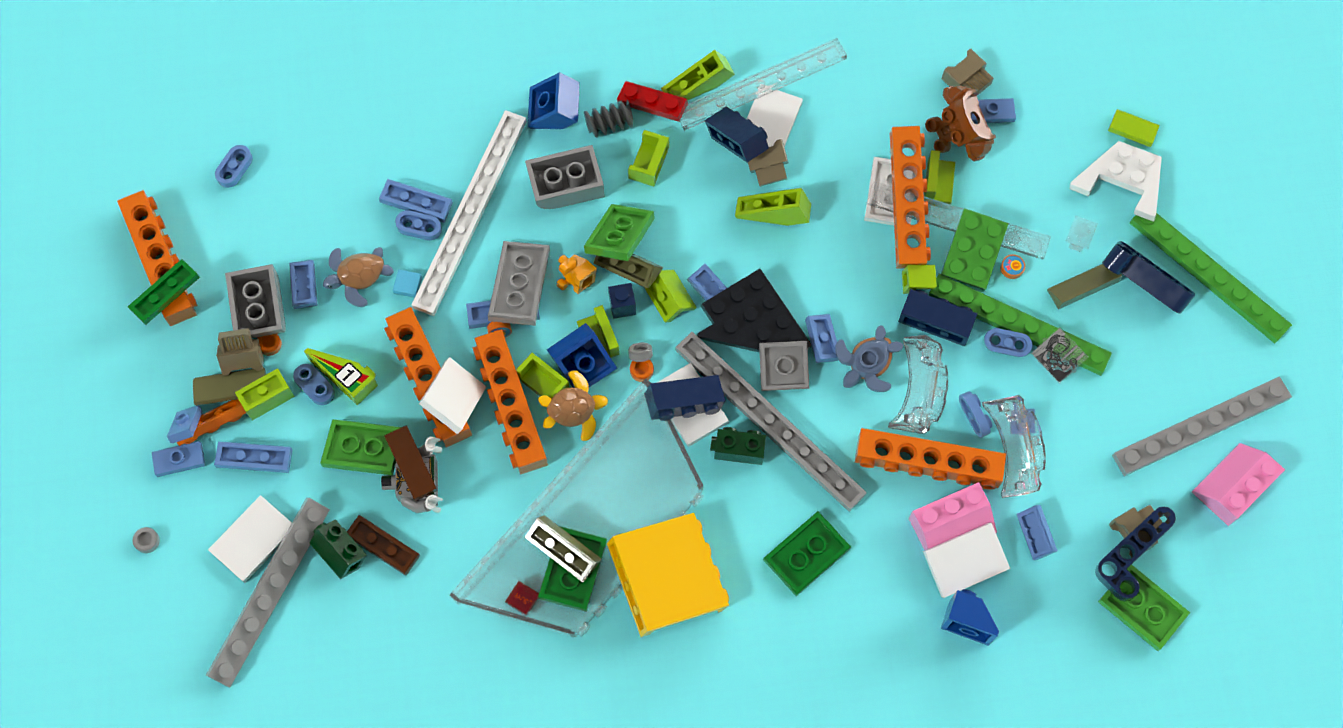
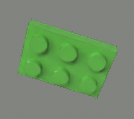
M611 204L585 243V253L629 261L655 219L654 211Z
M964 208L941 275L986 290L1009 223Z
M332 419L320 463L322 467L393 475L396 460L384 435L401 427Z
M1131 565L1127 570L1139 583L1138 594L1132 600L1124 602L1117 599L1107 590L1098 602L1155 650L1159 651L1190 612ZM1120 584L1122 593L1126 595L1132 594L1133 589L1130 584Z

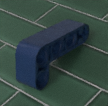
M1122 241L1115 244L1102 262L1110 271L1118 275L1122 273L1179 314L1183 312L1195 296L1191 289Z
M1157 508L1096 566L1095 573L1098 580L1120 601H1130L1138 594L1139 583L1127 568L1173 526L1176 517L1170 508ZM1165 516L1167 520L1155 529L1153 525L1159 518ZM1146 531L1150 535V541H1141L1138 537V532ZM1120 549H1130L1132 558H1123L1120 555ZM1102 565H1111L1114 568V575H1105L1102 572ZM1120 584H1130L1133 589L1132 594L1126 595L1122 593Z

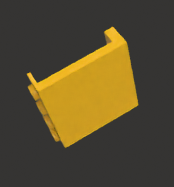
M694 513L615 535L607 543L640 637L650 635L655 630L711 612H722L729 606V596L726 589L721 585L719 569L713 564L711 548L704 540L702 524L696 519Z

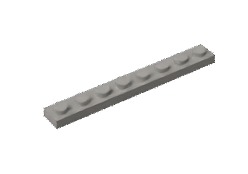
M1279 376L1123 448L1112 456L1123 476H1126L1289 400L1292 396Z
M311 498L305 499L206 676L229 688L231 687L308 550L309 542L314 536V529L323 523L330 509Z

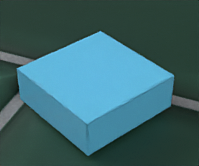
M398 269L393 293L415 298L420 287L422 275Z

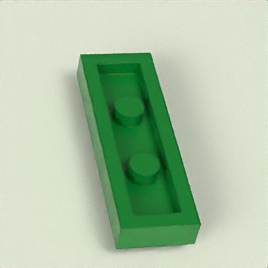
M181 259L127 307L147 325L200 277Z

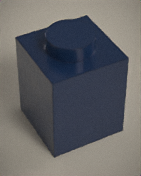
M627 283L608 287L613 319L636 315V303L632 284Z

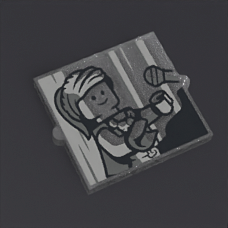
M1061 327L1056 329L1048 338H1043V342L1031 352L1032 356L1059 384L1072 372L1075 373L1077 371L1076 368L1089 358Z

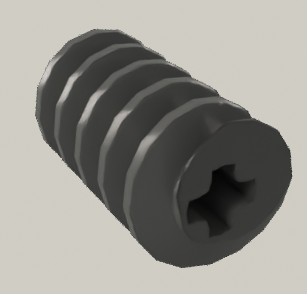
M626 100V106L622 101H618L617 108L613 103L609 104V111L605 106H601L600 114L596 108L592 109L591 116L587 111H584L589 134L592 132L596 138L598 137L599 130L604 135H607V128L609 127L613 133L616 132V125H619L621 130H624L626 122L630 128L633 127V115L628 100Z

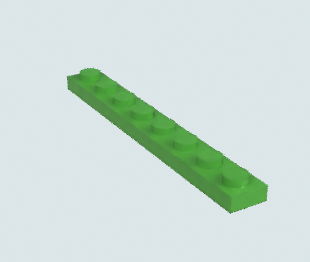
M1156 213L1154 222L1137 215L1131 219L1130 224L1273 343H1276L1292 326L1290 322L1159 214Z
M938 274L936 278L937 286L931 289L928 295L934 298H944L950 304L959 307H968L973 312L978 313L977 319L996 328L1026 334L1031 339L1032 344L1037 347L1041 346L1059 329L941 274ZM1063 331L1066 334L1065 337L1070 341V346L1063 352L1066 347L1057 343L1053 351L1062 358L1076 345L1077 348L1065 360L1076 359L1083 352L1085 355L1077 361V365L1101 376L1112 353Z

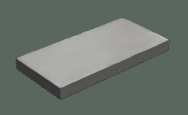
M503 241L488 321L536 326L550 252L549 245Z

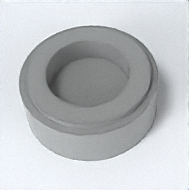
M635 343L628 349L630 360L635 362L647 361L653 356L652 346L648 343Z
M149 527L137 530L133 536L134 547L142 553L153 552L160 543L157 532Z

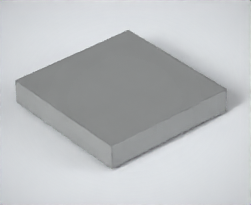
M807 341L759 343L761 391L809 389Z

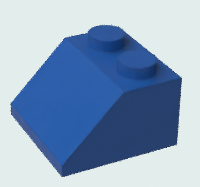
M559 72L531 86L529 90L527 127L530 129H565L577 123L580 82Z
M586 323L547 349L572 388L575 387L568 376L570 371L575 370L581 373L588 381L589 387H591L617 369L594 331Z
M957 590L949 601L941 629L989 646L998 636L999 630L984 601L976 597L977 594L970 590Z

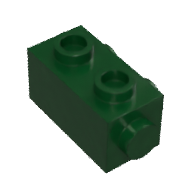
M724 427L723 429H718L717 437L712 436L710 451H715L714 459L762 465L766 435H762L761 432L756 430L739 432L735 428Z
M336 519L327 524L324 522L314 529V536L309 542L340 580L358 570L367 556Z

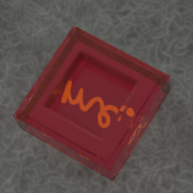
M518 581L505 603L527 616L536 603L539 593Z

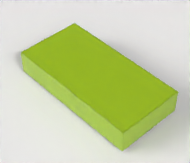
M1117 109L1108 131L1151 147L1160 125Z

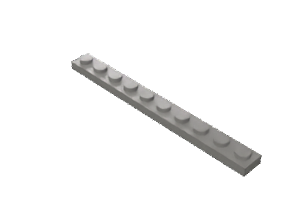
M691 332L675 347V350L688 363H691L703 377L719 375L724 396L845 509L850 512L866 495L867 492L696 334Z

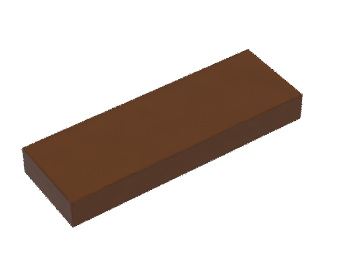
M407 425L384 435L414 501L436 492L437 488Z
M358 515L347 530V533L359 546L405 576L420 557L419 553L361 515Z

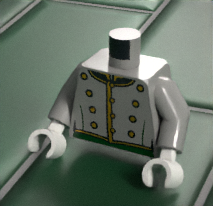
M436 437L427 438L425 444L418 448L437 488L436 492L414 501L397 462L395 464V475H384L381 477L382 490H395L398 501L415 513L429 512L431 510L439 513L441 511V508L437 507L438 501H443L442 498L438 497V461L435 454L431 455L433 452H442V447L435 446L440 441Z

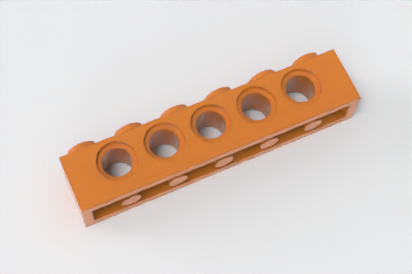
M920 126L892 127L889 134L896 269H902L907 265H926L927 261L931 259L930 247H926V238H929L930 233L929 224H925V215H928V201H924L923 193L927 192V179L923 178L922 170L926 169V158L921 155V147L925 145L924 133H920ZM910 148L913 150L914 155L906 156L902 149ZM910 170L915 174V178L908 179L904 176L903 172ZM905 194H914L916 197V201H907L905 199ZM906 216H914L917 219V224L911 225L907 223ZM907 239H916L919 246L916 248L910 247L907 244Z
M142 190L119 199L117 202L150 284L153 285L177 264L179 259L176 254L172 255L170 248H173V244L169 235H164L162 231L166 227L161 216H156L154 210L158 209L154 198L152 196L148 197L145 191ZM147 216L146 219L139 221L142 217ZM151 235H155L153 239L147 240ZM163 254L161 258L155 259L156 256ZM185 290L162 311V314L168 324L173 326L197 316L194 307L198 305L193 294H188L187 290Z
M409 307L385 318L388 327L384 329L389 340H395L397 347L394 348L399 361L404 359L407 367L403 368L409 381L414 380L417 387H414L413 390L418 401H421L441 367L412 307ZM407 334L413 335L408 341L402 340L403 336ZM416 354L422 355L418 361L411 360ZM425 374L432 375L428 381H422L421 377ZM423 408L428 422L434 421L436 428L432 430L435 437L439 438L440 441L443 440L446 448L472 436L467 422L463 429L456 434Z
M502 329L476 337L475 342L477 346L472 348L476 360H482L484 367L480 368L483 381H489L491 389H488L487 392L490 401L497 404L498 410L494 411L498 425H504L506 432L502 433L505 446H511L513 454H510L509 457L513 469L518 467L521 475L547 466V458ZM493 356L500 357L496 363H491L488 360ZM500 377L507 378L504 384L496 383V380ZM511 398L515 402L510 406H506L503 404L504 400ZM514 420L522 421L519 427L510 426ZM523 441L530 443L526 449H519L517 447Z
M865 428L860 430L855 455V463H860V466L865 468L877 466L883 467L888 472H898L900 470L916 477L923 475L932 476L934 480L938 481L956 480L961 485H971V483L976 484L979 482L982 488L989 490L999 488L1003 482L1006 453ZM883 448L887 451V455L881 456L877 454L875 449ZM907 452L910 454L911 459H902L900 453ZM924 457H932L935 460V464L926 463ZM948 461H956L959 468H951ZM972 465L981 466L983 473L975 472Z

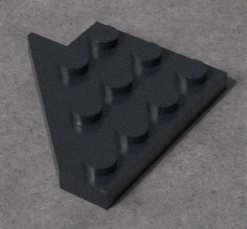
M760 268L701 304V308L712 323L711 326L697 334L702 340L759 352V343L807 341V349L812 347L810 341Z

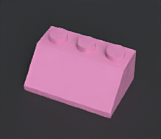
M1239 443L1192 493L1229 526L1252 505L1285 469L1266 452Z
M979 482L912 511L909 517L924 550L987 523H992L997 533L991 505Z

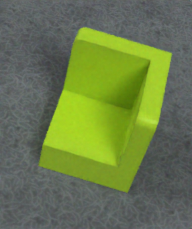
M907 265L902 270L903 294H909L910 289H934L937 286L935 265Z

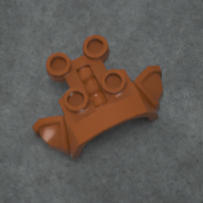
M949 86L943 89V97L949 106L943 109L942 120L939 117H932L925 123L927 131L937 132L939 139L934 142L935 151H940V153L948 152L951 149L952 141L958 147L965 145L968 157L975 162L982 160L991 150L994 143L993 139L996 138V135H993L990 128H988L979 106L976 89L965 86ZM972 114L976 116L977 124L972 121Z

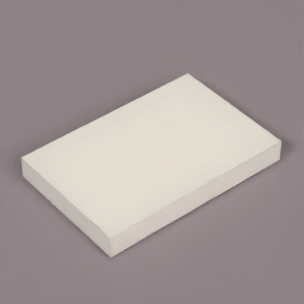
M760 85L747 119H750L754 125L762 127L766 131L768 136L766 140L769 147L773 146L776 140L779 139L783 140L785 147L803 99Z
M874 157L864 221L894 226L891 159ZM906 170L903 172L906 178H915V174L912 171ZM906 193L905 199L909 202H914L915 195ZM912 215L906 216V221L911 224Z
M449 357L442 365L419 405L458 434L463 429L487 386Z
M689 363L659 382L698 378L700 376L692 364ZM722 409L713 415L701 413L690 418L678 416L670 419L688 447L729 423Z
M260 495L208 551L246 583L278 549L292 522Z
M992 523L982 525L923 551L942 598L1010 569Z

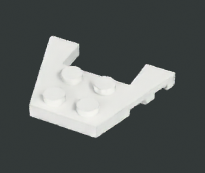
M1118 141L1070 183V190L1089 197L1097 180H1104L1142 195L1134 214L1154 222L1157 210L1162 157Z

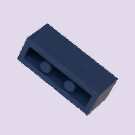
M727 106L705 120L711 138L747 163L769 149L766 131L762 127L754 125L750 119L742 117L738 111H733Z
M910 289L898 322L965 346L978 313L965 306L959 307L950 304L944 298L928 296L922 290Z
M719 375L650 383L644 393L651 420L660 419V421H667L678 416L690 418L701 413L713 415L720 411L726 401Z

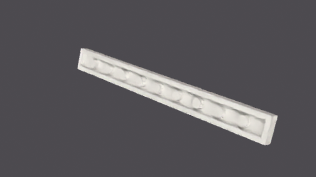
M504 111L413 300V309L435 316L527 122L526 117Z

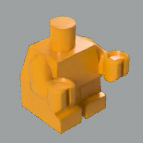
M575 254L570 258L562 255L558 259L560 263L559 271L565 277V280L561 278L557 281V286L561 290H565L568 285L572 284L573 290L579 294L595 282L597 268L587 259Z

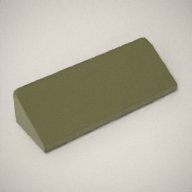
M632 254L629 261L596 256L593 263L645 288H649L663 269L662 266L635 254Z
M1101 264L1052 286L1047 291L1059 310L1118 283L1123 276L1122 274L1113 273Z
M265 368L260 371L248 369L230 372L227 376L216 374L194 378V405L238 399L235 392L265 376Z
M545 515L536 519L525 536L528 541L581 582L588 578L601 561L599 556Z

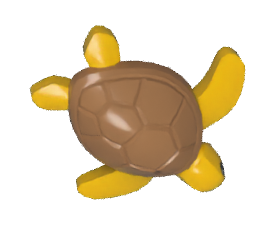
M573 370L568 373V376L575 388L562 389L553 398L546 395L538 398L541 406L547 407L549 415L544 419L543 427L545 429L552 428L556 422L567 427H576L582 424L581 440L588 441L593 436L596 428V421L592 413L594 409L599 410L608 404V399L603 395L591 396L588 393L589 385L586 378L578 371Z

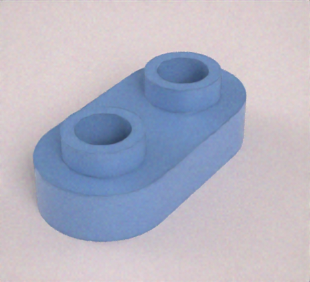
M236 145L232 147L217 167L215 177L221 186L226 188L235 186L252 163V154L246 146ZM244 157V160L238 161L239 158ZM228 175H232L231 178L225 179Z
M405 210L400 212L395 219L396 227L403 235L424 240H435L442 232L439 219L431 215ZM408 222L412 223L410 227L404 226ZM428 228H434L432 232H427Z
M994 328L989 330L984 336V344L992 352L1023 357L1029 354L1032 349L1031 339L1023 333ZM993 336H998L1000 339L997 345H994L991 341ZM1016 341L1023 343L1022 349L1018 350L1015 348Z
M302 364L295 369L293 374L294 381L315 404L327 405L333 400L335 392L332 385L314 366ZM304 372H309L308 377L302 378L301 376ZM320 388L325 389L322 394L317 393Z
M970 391L959 395L960 405L977 436L981 438L990 434L992 422L987 414L984 415L978 396Z

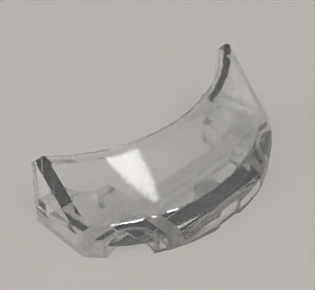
M927 335L904 337L903 339L909 368L908 389L901 410L889 423L888 428L925 434L930 430V425L933 422H938L944 410L948 391L947 365H944L941 361V354L943 352L941 344Z
M1020 395L982 402L983 407L997 426L1002 439L1004 453H1006L1005 479L1001 492L1002 498L1026 495L1039 491L1042 485L1039 475L1041 470H1045L1046 453L1042 431L1033 410L1027 411L1024 406V399Z

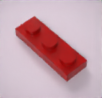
M625 81L617 97V102L622 101L625 106L626 100H628L631 108L680 122L688 105L686 98Z

